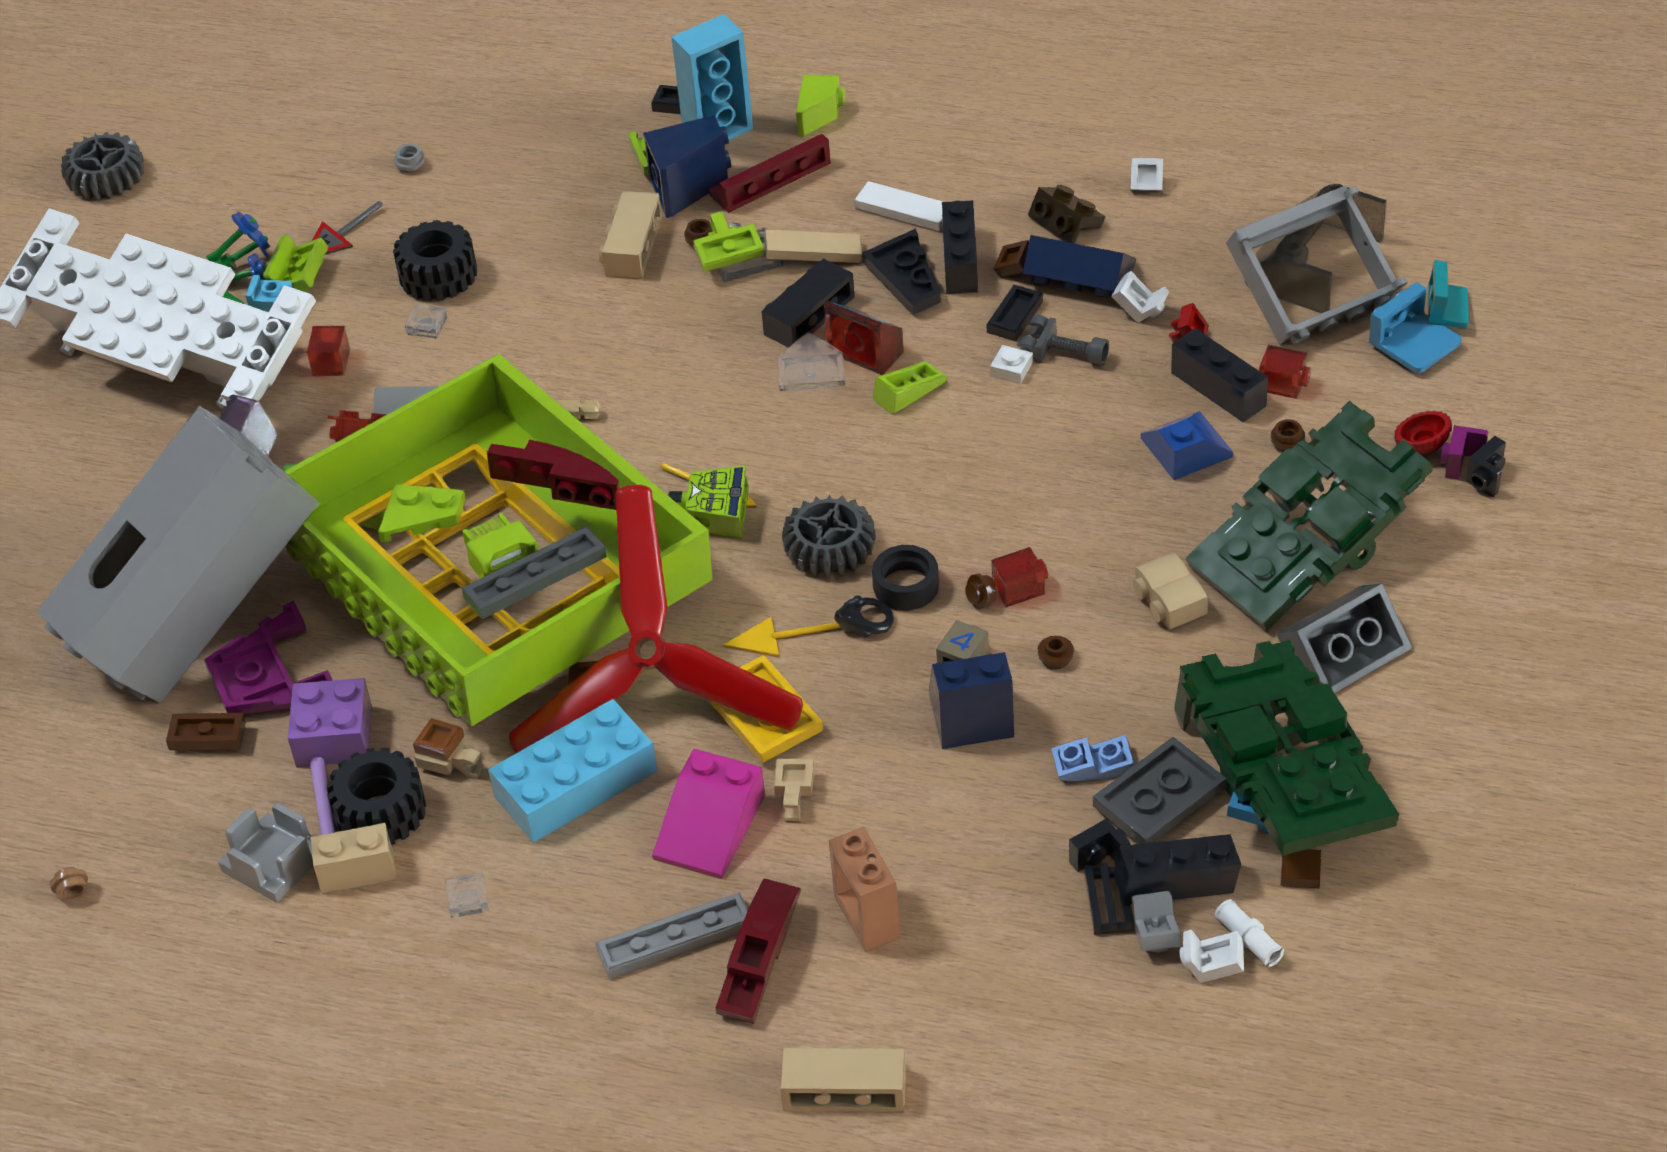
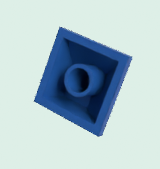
M1200 411L1141 433L1142 441L1173 480L1233 458L1234 454Z

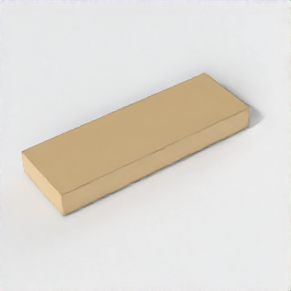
M765 230L766 259L821 261L824 258L830 262H861L862 252L859 234Z

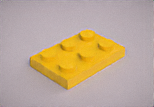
M765 655L754 659L740 668L802 699V713L793 729L790 731L784 730L708 700L761 764L823 731L822 720Z

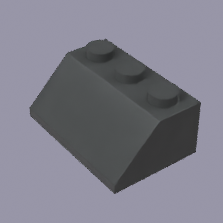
M1383 583L1359 586L1276 633L1280 642L1291 641L1295 648V656L1300 658L1310 673L1317 672L1320 677L1318 684H1329L1334 693L1412 649Z

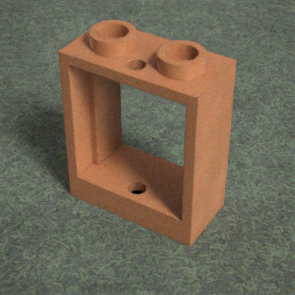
M865 827L828 840L834 897L864 951L868 952L901 939L896 881ZM873 857L875 860L869 861V858Z

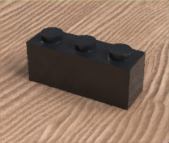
M973 200L942 202L946 294L977 293L978 275Z
M823 258L761 311L764 335L791 350H795L843 308L836 304L845 306L855 297L853 273Z
M1193 329L1172 344L1171 373L1240 421L1245 422L1267 406L1268 376L1198 329Z
M1231 834L1119 846L1113 877L1122 905L1133 904L1132 897L1134 895L1169 891L1172 900L1231 894L1235 890L1241 861Z

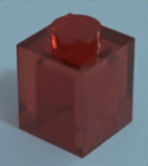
M313 326L307 349L312 376H344L350 352L345 326Z
M1268 345L1259 366V371L1268 376L1267 393L1297 399L1302 386H1308L1311 376V367H1307V352Z
M1030 547L991 560L992 579L996 585L997 593L1006 607L1045 594V579L1048 578L1047 567L1041 558L1037 559Z

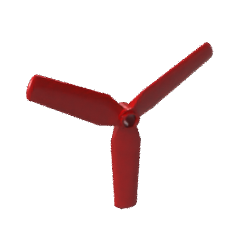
M628 485L619 488L616 491L620 597L621 612L632 636L629 646L626 649L600 659L509 733V741L513 750L518 753L608 701L616 700L630 689L645 669L655 668L677 688L784 730L790 731L793 729L802 713L803 702L800 697L695 645L668 643L662 638L668 606L652 490L644 485ZM654 641L656 645L655 654L649 659H643L641 656L642 645L645 642Z

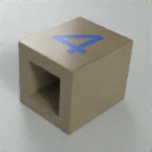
M956 620L936 648L937 663L989 655L988 631Z

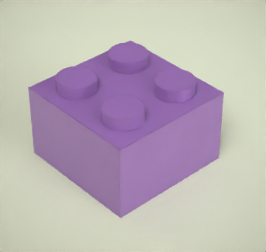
M365 678L293 684L288 741L296 767L310 766V760L315 757L323 758L325 765L339 764L342 760L348 761L351 759V755L356 752L359 754L366 753L370 743L372 704Z

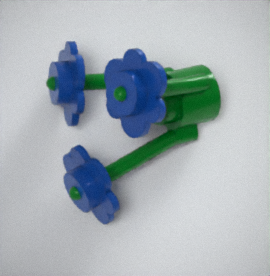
M238 211L232 215V220L238 225L239 229L216 251L206 256L207 260L230 267L234 271L237 269L235 261L258 247L263 255L269 258L266 249L270 245L267 242L268 237L263 236L261 231L258 230L259 225L251 215H243ZM243 234H247L254 241L231 256L228 253L222 255ZM256 253L248 256L251 269L235 273L236 275L231 282L250 276L253 277V275H260L261 280H266L263 276L267 267L265 261L259 260Z

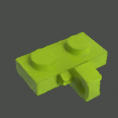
M722 211L710 214L712 232L708 233L706 237L694 240V249L703 272L764 256V247L754 223L739 228L735 226L728 227Z

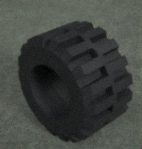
M433 220L430 223L426 221L420 223L419 226L408 228V232H403L399 236L400 240H396L393 254L399 282L407 294H412V297L416 299L424 298V301H431L432 299L441 301L447 297L453 298L457 296V293L468 289L467 285L474 283V277L477 276V264L472 238H470L469 232L464 230L461 225H453V222L450 221L441 222L440 220Z
M374 748L366 749V753L359 754L356 752L351 755L350 760H342L338 764L339 770L332 771L330 774L331 781L327 782L326 789L334 821L339 832L385 823L390 843L393 845L396 844L395 840L399 838L402 840L410 836V830L416 831L420 826L419 820L424 819L426 813L424 809L426 807V800L418 769L409 757L404 758L402 752L396 750L390 753L389 748H381L380 751H374ZM385 795L379 799L368 800L375 796Z

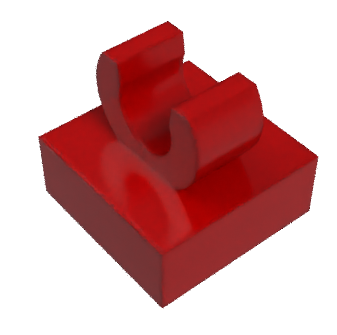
M1194 303L1181 307L1180 317L1171 322L1175 332L1169 333V337L1174 343L1195 328L1207 335L1209 324Z

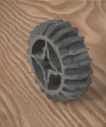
M105 132L103 135L95 133L94 137H83L82 142H73V148L66 149V155L61 157V173L70 191L75 192L76 196L84 195L86 200L92 197L100 200L105 196L111 199V196L114 194L122 195L123 190H131L133 184L139 183L140 176L144 174V158L139 146L136 144V141L130 140L128 135L121 137L119 132L110 135L108 132Z
M829 494L827 499L823 500L815 496L812 503L803 501L801 508H792L791 516L786 517L782 531L784 552H786V556L791 560L792 565H799L802 572L811 569L814 577L820 572L825 573L829 578L833 572H838L843 576L845 569L855 571L857 564H865L867 556L872 555L874 541L876 540L874 521L871 515H868L865 506L857 505L856 500L847 502L843 495L838 499H832Z

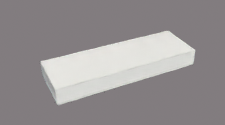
M870 181L866 183L855 198L856 209L939 232L943 227V201Z

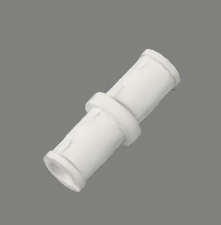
M1231 899L1219 905L1215 912V918L1222 922L1231 932H1238L1243 939V948L1248 947L1267 967H1272L1281 960L1284 955V948L1278 945L1264 931V926L1258 919H1251Z

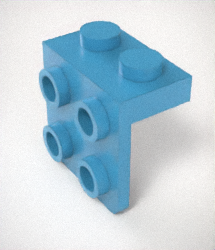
M1418 282L1406 290L1400 291L1393 299L1383 306L1377 307L1371 313L1369 343L1413 372L1423 373L1461 345V336L1444 325L1428 323V315L1424 313L1427 288Z

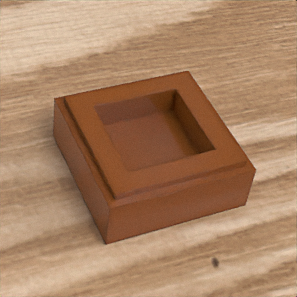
M431 718L413 743L415 753L447 762L465 735L462 727Z

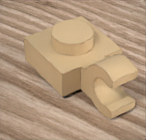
M463 739L447 762L418 753L414 757L417 767L449 775L455 767L464 775L476 779L479 778L485 768L483 764L476 763L481 756L480 752L474 749H466Z
M777 759L774 791L775 796H784L785 821H800L801 796H812L814 759Z

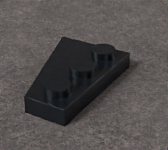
M916 228L862 252L863 263L913 315L941 302L938 285L926 261V254L923 246L921 247Z

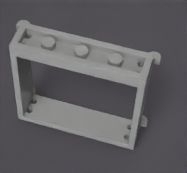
M1345 185L1235 230L1226 242L1279 345L1291 341L1292 344H1297L1310 336V332L1319 329L1320 333L1328 331L1338 324V320L1345 317L1348 321L1356 319L1366 312V308L1374 306L1376 309L1392 299L1391 296L1400 287L1407 284L1405 277L1396 280L1352 197L1359 193L1356 186L1348 189ZM1337 214L1378 290L1298 324H1291L1252 249Z

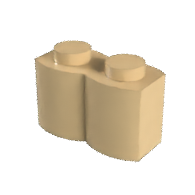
M1172 552L1135 567L1136 579L1133 580L1135 593L1139 599L1147 601L1150 605L1151 613L1157 622H1162L1168 629H1173L1208 614L1207 595L1204 589L1190 575L1183 561L1175 553Z

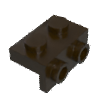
M1064 185L1038 187L1028 212L1030 218L1065 242L1070 243L1076 242L1081 228H1101L1106 217L1095 210L1096 206L1093 203L1074 196V191Z

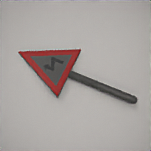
M378 201L337 232L322 221L312 241L322 238L329 246L326 254L353 247L342 235L382 207L383 203Z

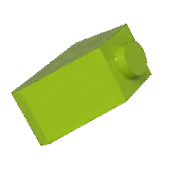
M803 74L796 110L798 136H806L838 118L839 107L845 106L846 97L845 88H840L839 75Z

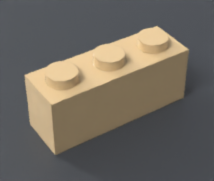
M623 191L619 203L614 204L612 224L607 225L606 242L601 244L599 249V262L604 263L605 276L643 279L662 220L659 193Z
M810 1046L783 1048L780 1087L783 1111L904 1112L906 1080L904 1049L888 1046L878 1048H852L849 1046L837 1048H813Z

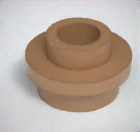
M65 867L55 873V877L51 879L49 885L51 891L56 893L59 899L69 900L82 895L87 890L86 882L88 881V876L83 869Z

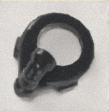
M856 595L845 602L840 609L836 610L834 616L836 623L847 632L856 631L864 638H867L870 634L887 632L892 627L894 621L893 612L888 605L875 598H862L860 595ZM865 605L876 606L884 612L886 619L878 623L868 621L861 615L860 610Z

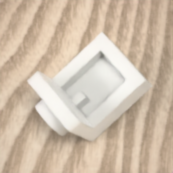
M1130 271L1121 277L1111 297L1138 323L1148 317L1155 318L1164 310V301L1169 294V290L1163 287L1152 293Z
M1192 930L1184 931L1183 947L1180 948L1181 962L1184 968L1190 970L1200 983L1244 972L1243 939L1235 931L1200 941Z

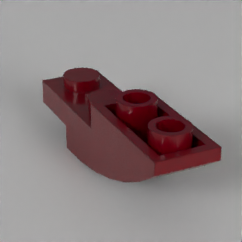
M529 440L525 449L491 443L487 451L490 478L550 488L552 499L616 510V491L620 488L619 480L596 462L578 453L534 440Z
M765 878L762 880L747 911L727 964V975L715 1007L716 1014L754 1024L775 959L778 960L801 888Z

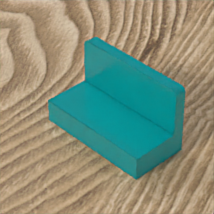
M1434 260L1427 286L1428 323L1466 329L1469 323L1468 289L1466 287L1448 285L1447 262Z

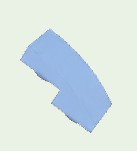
M1126 735L1090 746L1086 737L1051 748L1060 781H1093L1118 777L1135 765Z

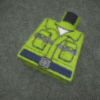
M746 466L694 471L690 474L688 491H669L668 496L709 530V534L743 538L749 493Z

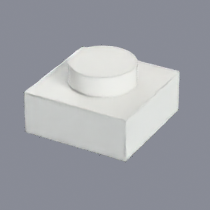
M1132 158L1131 190L1162 191L1163 159Z
M1002 345L990 365V376L1022 383L1033 363V352Z

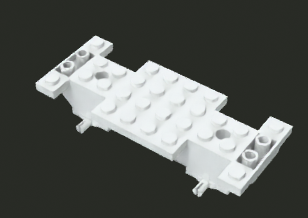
M50 208L47 210L0 287V323L16 328L26 310L30 309L46 319L54 328L66 332L62 338L64 343L60 347V351L66 355L72 356L74 350L77 349L173 382L180 368L183 367L201 373L208 381L224 387L222 394L215 403L221 409L228 410L231 403L254 410L267 388L272 386L302 334L301 326L316 302L312 294L284 285L270 311L266 312L223 297L236 275L230 267L129 234L124 235L112 257L107 259L67 246L80 223L74 216Z

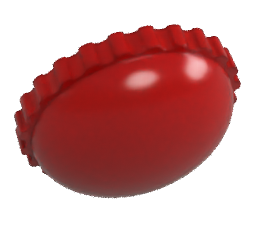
M1434 410L1413 414L1411 417H1407L1404 421L1400 422V425L1396 427L1397 429L1394 431L1396 445L1405 440L1420 455L1434 452L1448 440L1452 431V420L1450 416H1447V413H1442V411L1437 412Z

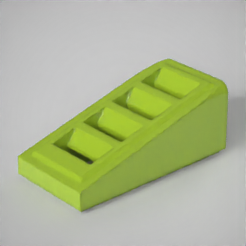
M923 361L875 378L873 399L893 414L944 384L947 376L927 361Z

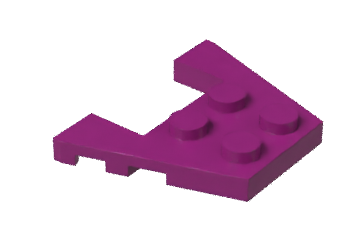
M294 600L285 604L283 612L273 619L268 616L258 623L259 628L245 638L239 635L204 659L206 668L227 713L250 714L291 708L293 684L333 681L329 671L326 670L292 683L274 642L306 631L304 620Z

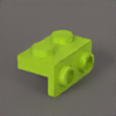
M288 234L282 235L263 276L266 280L291 281L294 289L306 292L314 285V279L324 262L323 259L329 246L322 238L297 246Z

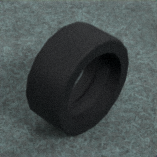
M903 544L890 547L880 553L873 562L872 583L876 598L888 605L889 608L903 611L922 608L930 603L937 595L939 588V569L935 557L924 548ZM903 569L916 570L926 576L917 584L909 586L895 585L886 580L888 575Z

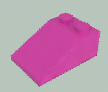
M693 748L678 776L652 854L653 860L722 879L765 797L762 767Z

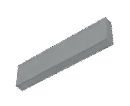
M739 892L595 942L597 952L608 978L611 979L739 934L748 908Z

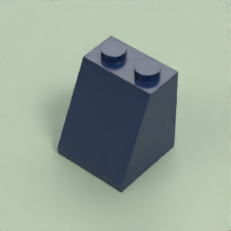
M715 115L643 133L650 183L654 192L659 193L660 204L666 218L674 216L708 195L710 188L728 179L727 169L732 167L729 153L725 150V145L729 144L728 134L725 126H719Z
M1005 652L932 664L929 697L942 749L1014 737L1013 680Z

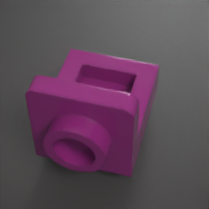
M1454 425L1451 442L1444 443L1440 463L1447 464L1445 478L1459 480L1464 456L1471 457L1487 443L1489 433L1487 430Z

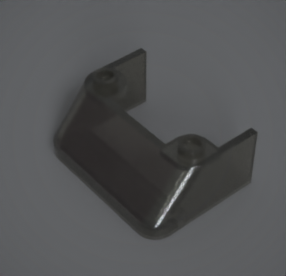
M1331 184L1325 186L1299 204L1343 187V185ZM1359 191L1358 194L1352 197L1376 242L1381 243L1384 238L1387 200ZM1337 214L1266 243L1257 251L1255 256L1279 299L1318 313L1330 310L1332 272L1306 263L1309 254L1306 244L1322 224L1346 231Z

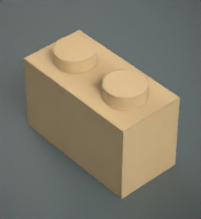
M385 823L310 837L313 867L322 894L396 880L393 850Z

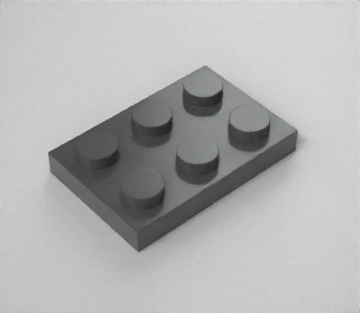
M1172 737L1093 796V807L1137 843L1156 842L1226 788L1227 778L1176 738Z

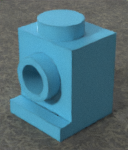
M253 275L245 296L248 306L269 312L284 285L293 288L292 282L261 280L260 275Z

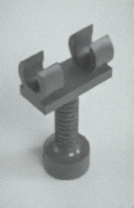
M1034 315L1028 324L1032 326L1029 331L1031 336L1021 337L1017 344L1018 347H1021V350L1033 352V359L1039 363H1042L1049 348L1086 354L1089 363L1098 365L1105 364L1109 352L1108 339L1094 337L1088 343L1056 336V319L1051 317L1048 319L1042 315Z

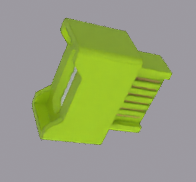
M503 513L498 514L497 518L470 530H462L469 565L480 579L538 551L537 541L522 522L517 520L510 523Z

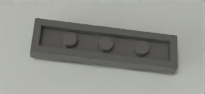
M586 526L463 587V598L480 618L484 619L606 558V547Z

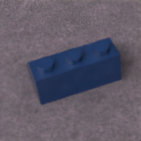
M1031 235L1023 273L1032 276L1031 282L1050 286L1051 280L1063 282L1062 288L1081 292V287L1086 286L1094 288V295L1112 298V293L1115 291L1121 277L1133 271L1137 258L1121 252Z

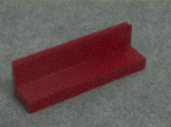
M823 134L813 137L720 182L709 189V194L723 209L730 213L831 164L829 139Z

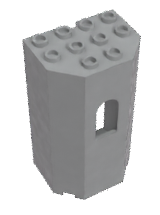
M198 406L41 604L37 613L47 622L45 628L52 635L66 641L64 648L79 659L82 657L86 658L97 668L105 672V678L119 689L127 686L128 690L138 698L145 700L146 697H149L161 703L319 502L286 472L276 466L265 453L240 431L201 406Z

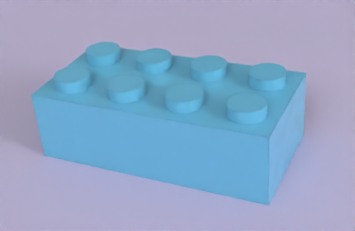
M723 14L672 36L682 123L715 115L719 126H725L729 140L753 130L743 31Z
M612 699L488 770L494 797L534 843L657 772L653 742Z

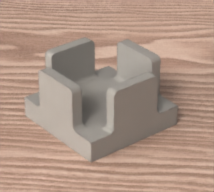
M277 802L272 807L273 815L267 812L259 821L256 811L247 808L226 829L225 834L230 850L218 862L221 872L276 903L313 866L310 838L312 836L308 832L304 817Z

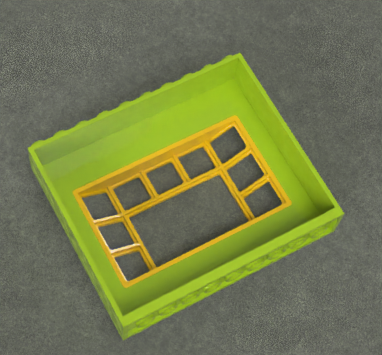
M500 354L491 357L284 471L319 502L285 545L290 557L294 561L299 560L314 580L319 579L325 585L332 598H339L353 618L358 617L364 622L368 632L373 637L378 636L385 643L391 655L394 657L399 656L413 676H420L434 696H441L447 702L451 712L456 717L461 716L471 726L484 720L629 631L621 612L616 510L552 499L550 488L490 478L487 451L491 443L525 449L529 440L552 444L578 453L596 462L619 480L620 488L628 485H644L652 490L668 607L713 580L709 530ZM471 461L475 462L496 492L495 495L465 511L463 509L458 525L442 529L435 528L425 535H413L412 529L407 530L406 532L413 542L392 554L386 552L359 526V524L387 509L395 484L424 487L433 485L435 488L449 489L443 477ZM505 505L509 506L550 544L587 526L606 547L607 554L606 558L581 570L593 582L521 625L504 609L492 614L509 632L487 645L465 625L479 616L470 605L453 614L433 595L454 582L461 588L473 583L435 545ZM424 553L443 572L421 584L402 564Z

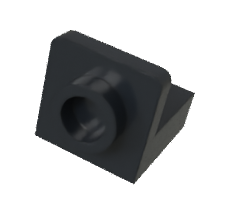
M1494 436L1469 457L1466 482L1491 497H1494L1499 492L1501 470L1506 461L1504 458L1505 441Z
M1106 818L1069 839V863L1079 872L1084 869V865L1092 864L1094 866L1099 864L1107 855L1116 862L1119 846L1130 845L1129 839L1121 829H1116Z

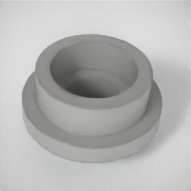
M405 144L396 150L394 162L398 169L411 172L424 164L425 157L417 145Z

